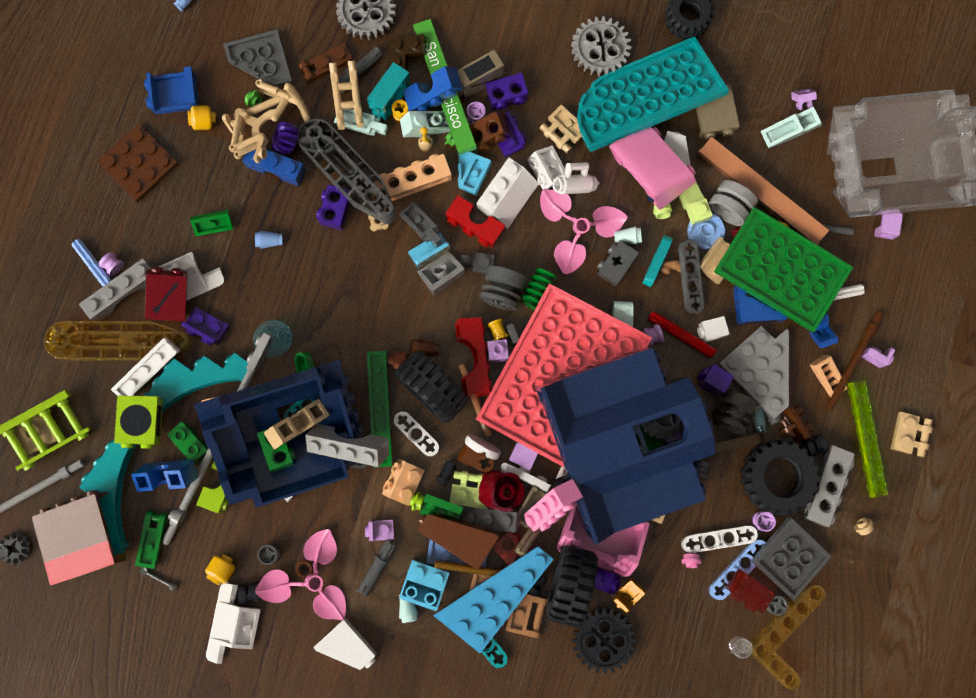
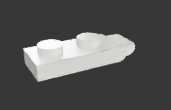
M507 463L501 465L502 471L517 474L520 477L519 480L545 493L548 492L551 486L547 483L548 480L539 475L534 477L530 475L531 471L520 466L518 469Z

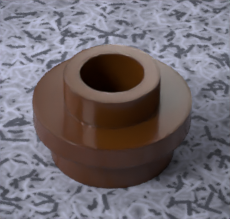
M307 559L300 560L295 566L297 576L305 579L309 574H313V562ZM303 565L309 567L308 572L302 571Z

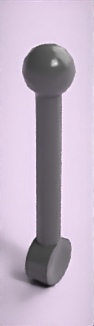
M142 567L140 569L142 575L147 574L167 585L172 591L177 589L176 583H170L151 573L148 568Z

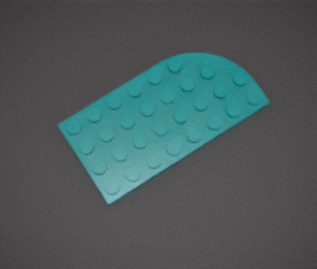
M694 36L622 66V68H617L615 72L610 71L608 74H604L596 79L580 99L577 115L578 128L587 148L592 152L635 132L647 129L726 96L729 93V89Z

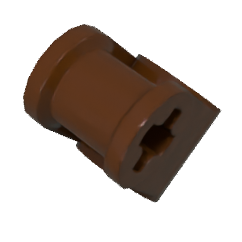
M464 443L456 459L485 473L492 471L495 465L493 459L486 457V454L483 452L478 453L466 443ZM488 458L491 466L483 469L481 460Z

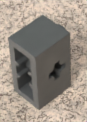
M619 240L617 245L612 244L607 252L610 254L607 260L602 259L597 266L599 269L597 275L614 287L617 286L639 253L621 240ZM616 259L619 260V263L616 266H614V261Z

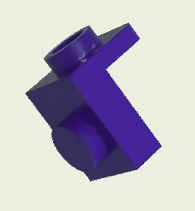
M597 567L594 588L614 595L620 587L621 576Z

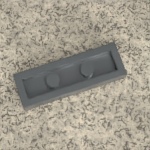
M463 507V521L492 530L518 532L520 512Z

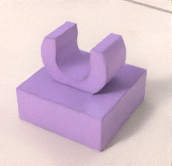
M811 89L791 92L792 100L797 102L796 107L799 110H802L804 102H806L807 108H811L813 105L811 100L817 99L816 92Z

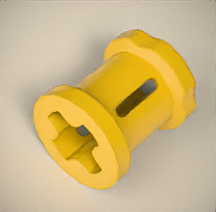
M396 100L392 104L393 117L396 121H400L402 116L409 111L404 100Z
M502 318L487 324V327L491 329L494 336L493 341L504 340L509 337V333H506L502 324Z

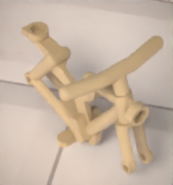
M258 79L255 84L260 88L261 94H266L273 98L246 110L236 109L234 113L235 120H232L228 114L222 115L223 122L229 131L233 133L229 149L231 152H234L236 159H240L243 155L254 150L256 152L253 159L256 163H260L261 159H266L268 139L264 133H260V128L267 120L278 121L288 103L298 106L304 122L311 119L300 94L290 83H286L284 89L281 90ZM278 104L276 109L268 110L258 119L252 116ZM248 124L252 126V137L243 140L245 126Z

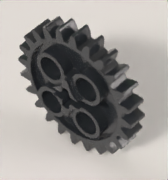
M602 607L601 613L594 608L593 615L587 611L588 618L584 619L583 624L578 627V631H573V634L577 636V638L572 639V642L577 643L573 650L580 651L576 657H583L582 665L588 662V670H591L594 666L596 673L599 672L600 668H602L604 674L607 673L608 668L614 673L615 666L620 670L622 669L620 663L623 662L628 665L626 657L633 658L629 652L630 650H636L631 645V643L637 642L635 638H631L636 632L629 630L632 626L631 623L625 624L626 616L620 619L621 613L619 611L615 615H613L612 608L609 609L608 613H606L604 607ZM602 621H607L609 624L606 631L599 630V624ZM592 627L604 638L607 637V641L617 650L616 654L605 643L601 644L602 641L591 631ZM594 636V644L586 645V637ZM622 636L623 642L620 645H614V637ZM608 650L609 657L604 660L600 659V652Z

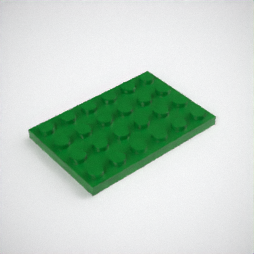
M753 207L713 272L813 333L816 331L853 267Z

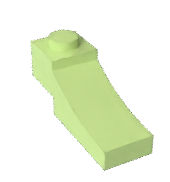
M694 183L689 189L679 195L682 206L687 211L692 225L711 219L713 215L709 204L702 195L697 183Z

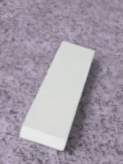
M164 337L111 390L117 396H133L180 349L167 337Z

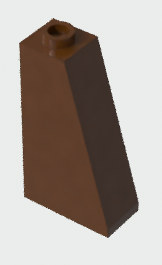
M433 511L428 515L424 514L418 523L421 525L418 529L420 533L476 570L481 567L501 535L499 531Z

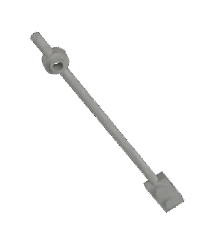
M268 332L263 333V335L261 334L257 338L255 343L257 347L247 358L248 365L246 369L248 370L237 391L248 388L255 372L259 371L276 337L275 335ZM210 449L207 450L197 470L199 478L190 484L180 506L177 509H173L169 514L170 526L162 540V543L165 545L170 544L177 528L186 517L187 508L213 458Z

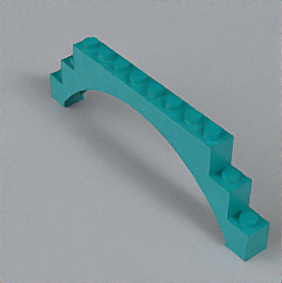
M234 353L227 357L224 362L225 366L222 368L208 357L203 356L195 362L194 370H191L179 360L173 358L172 361L170 360L165 364L164 372L161 376L155 378L152 383L153 387L143 396L163 398V413L180 399L200 389L225 382H242L248 370L246 369L248 363L245 359ZM111 440L106 445L104 454L94 461V467L90 473L88 472L83 476L82 484L79 488L86 493L98 490L99 493L108 491V495L99 499L114 555L124 553L130 545L126 541L122 525L121 493L127 466L137 444H134L133 448H121V444L114 443V440Z

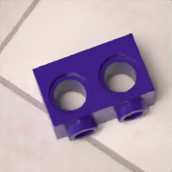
M522 72L486 83V92L492 110H503L508 105H520L528 100V90ZM519 88L521 92L514 93L512 89ZM500 93L503 97L498 99L494 95Z
M328 185L327 189H324L322 192L321 200L323 203L322 207H319L317 210L316 218L320 225L342 230L350 202L335 186ZM342 188L347 194L350 192V190ZM334 195H340V199L338 201H331V198ZM328 213H335L333 219H326Z
M713 364L709 367L706 366L705 369H701L697 376V379H699L697 385L718 396L725 393L734 376Z

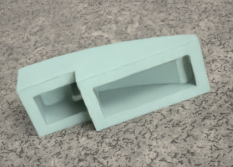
M811 107L762 130L761 134L768 148H771L820 127L821 121L814 107Z

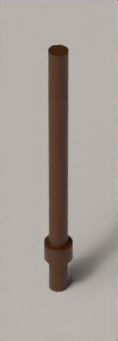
M877 311L871 323L867 324L860 344L825 407L827 410H834L872 336L876 335L883 313Z

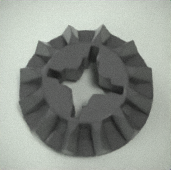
M10 533L5 535L0 541V559L6 562L5 564H19L30 553L29 540L23 534ZM16 544L15 548L20 552H12L11 554V549L7 546Z

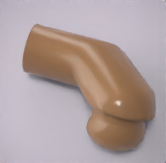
M678 260L664 261L661 265L660 271L663 274H670L671 270L681 273L680 261Z

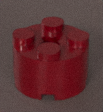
M500 470L486 472L483 474L479 485L478 499L487 508L511 512L523 501L524 485L519 480L520 477L515 473Z

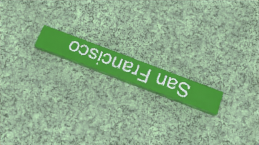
M431 19L413 24L416 35L424 34L427 37L426 55H424L431 75L442 67L447 66ZM458 94L453 98L443 100L441 106L458 154L461 155L476 150L477 147Z

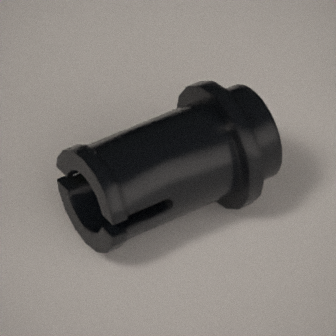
M445 461L439 476H436V482L445 487L447 484H450L449 480L457 466L449 461Z

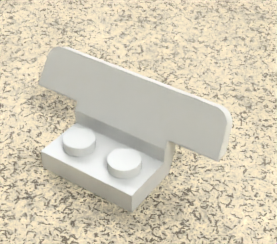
M193 252L158 266L162 267L163 270L180 268L188 272L187 300L216 288L224 282L220 267L202 275Z
M222 584L219 590L206 652V658L216 664H222L225 646L253 649L261 609L234 605L238 585Z

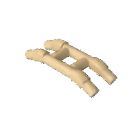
M355 60L348 61L350 82L339 83L336 62L329 63L339 130L345 129L343 109L354 108L357 127H364ZM352 90L353 101L342 102L340 91Z

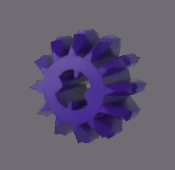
M279 122L273 132L272 149L277 151V153L290 154L294 150L298 139L297 126L289 122Z

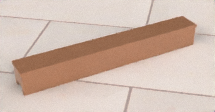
M713 137L698 151L697 154L728 179L748 188L757 197L758 203L783 223L789 225L796 233L816 245H819V242L828 233L829 230Z

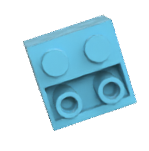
M412 559L399 599L437 611L450 571L434 568V565Z

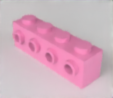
M571 479L553 488L524 514L525 521L533 532L539 529L543 532L550 528L552 524L559 521V518L575 507L574 504L583 497L574 480Z

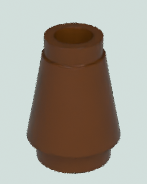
M417 338V340H412L411 354L419 350L426 356H438L439 344Z

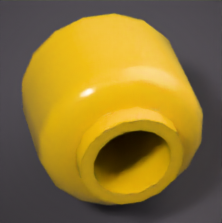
M194 105L191 107V110H188V124L194 130H210L212 123H216L215 112H211V108L208 105Z
M225 554L221 557L214 556L205 569L206 578L217 585L227 583L235 571V566L232 564L233 559Z

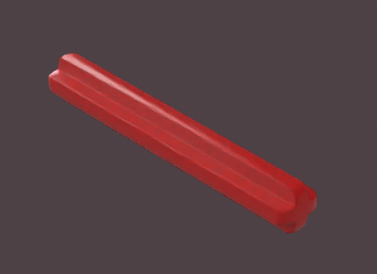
M655 311L649 315L648 320L655 325L658 324L660 328L707 357L712 358L715 355L716 348Z

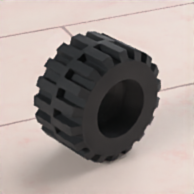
M670 0L664 16L665 26L670 28L669 33H674L675 38L681 37L683 41L694 36L697 39L706 32L714 16V5L710 4L712 0ZM690 9L696 13L698 19L687 20L681 15L680 10Z

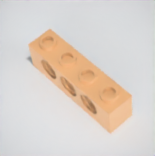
M434 154L428 160H418L406 168L398 167L392 173L379 174L392 201L452 180L444 154ZM428 168L434 170V173L431 175H427L424 172ZM409 175L417 176L414 181H408L407 177ZM378 180L374 182L379 190L383 188V185ZM392 181L399 182V185L395 188L389 186Z

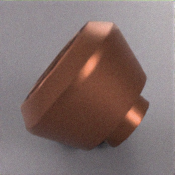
M403 350L400 353L395 351L387 357V363L394 369H397L410 355Z

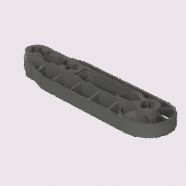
M318 118L304 122L298 129L297 142L308 158L355 208L376 218L383 224L393 223L396 219V209L383 179L330 123ZM323 132H331L332 136H326ZM343 143L349 150L344 152L339 145ZM353 155L360 161L358 164H355L350 159ZM334 158V161L344 170L346 174H344L343 171L331 159ZM323 159L328 165L324 169L318 161ZM341 159L351 168V170L341 161ZM366 167L372 175L367 177L362 170ZM335 172L340 178L335 181L329 174ZM376 180L383 185L382 189L379 190L374 184ZM346 184L351 191L347 194L340 186ZM358 197L363 204L360 205L352 199Z

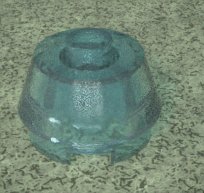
M269 320L260 324L253 335L255 348L257 347L255 345L257 338L261 334L269 332L276 337L266 357L272 358L285 354L292 343V333L289 327L277 320Z

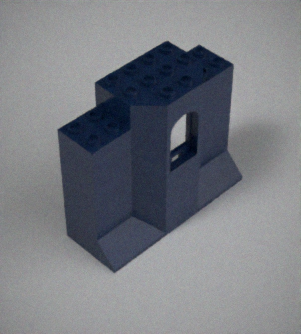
M653 347L643 348L535 386L540 403L546 412L569 480H574L583 496L577 504L586 534L594 544L602 542L621 530L706 500L704 496L706 489L704 484L699 482L697 475H700L697 465L693 464V462L715 454L716 446L712 433L714 430L713 423L706 416V403L704 400H701L692 380L687 377H678L665 382L667 380L666 374L663 369L660 370L658 364L660 357L658 352L653 350ZM668 414L677 415L684 426L682 438L648 451L639 425ZM636 434H637L638 437H639V440H640V443H641L640 446H639L638 441H637V439H636V436H635Z

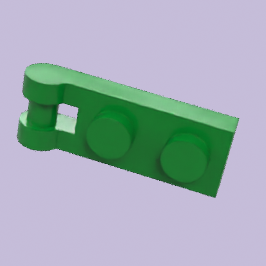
M154 511L146 512L135 566L151 569L157 568L168 514H155ZM153 521L158 522L157 528L151 527Z

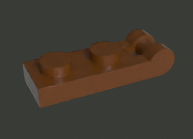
M342 43L308 61H302L298 67L301 72H304V78L309 83L330 73L329 63L336 62L338 69L348 64V61L353 60L345 43ZM315 66L316 71L311 72L310 69Z

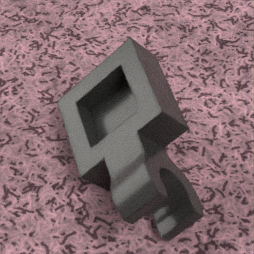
M475 252V258L462 255L460 264L472 266L475 273L486 274L488 267L493 266L494 255Z

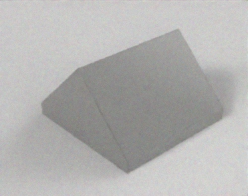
M449 251L417 271L433 295H436L465 275L464 267Z

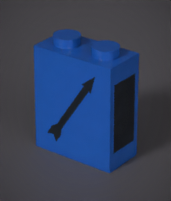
M737 286L733 288L737 325L783 322L787 319L786 316Z

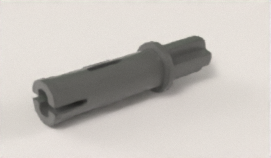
M389 540L384 542L379 553L374 556L375 560L357 588V592L361 594L364 587L367 586L363 595L368 596L382 569L388 564V559L395 548L393 542Z

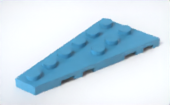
M537 546L433 616L477 652L481 653L554 558Z

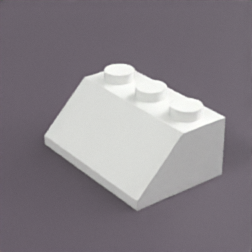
M508 158L478 200L477 209L488 217L491 216L498 220L508 229L539 183L523 166Z

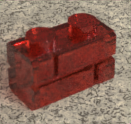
M740 569L735 572L733 579L726 586V589L731 592L730 597L739 603L741 600L745 601L744 606L752 612L758 610L764 613L769 606L768 604L775 597L774 592Z

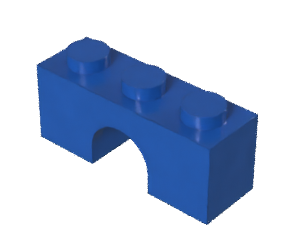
M444 66L432 73L433 86L431 90L428 84L417 82L404 89L403 93L409 111H428L432 106L442 104L443 100L453 98L457 95L456 93L463 90L457 68Z
M256 150L244 155L242 161L247 168L263 174L265 171L280 177L281 180L296 186H300L306 171L303 163L268 150L266 159H261L260 163H256L253 159Z
M193 459L145 463L131 474L137 492L153 491L166 483L169 489L186 488L199 478Z

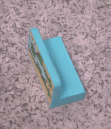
M441 233L438 234L443 242L440 247L437 248L429 241L428 243L423 242L408 251L418 269L450 250L449 243L445 241Z

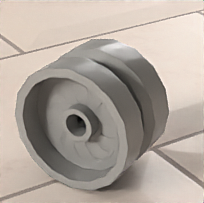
M724 180L717 189L718 194H714L708 204L710 210L725 222L735 226H742L749 215L748 212L757 205L758 199L743 185L734 181Z

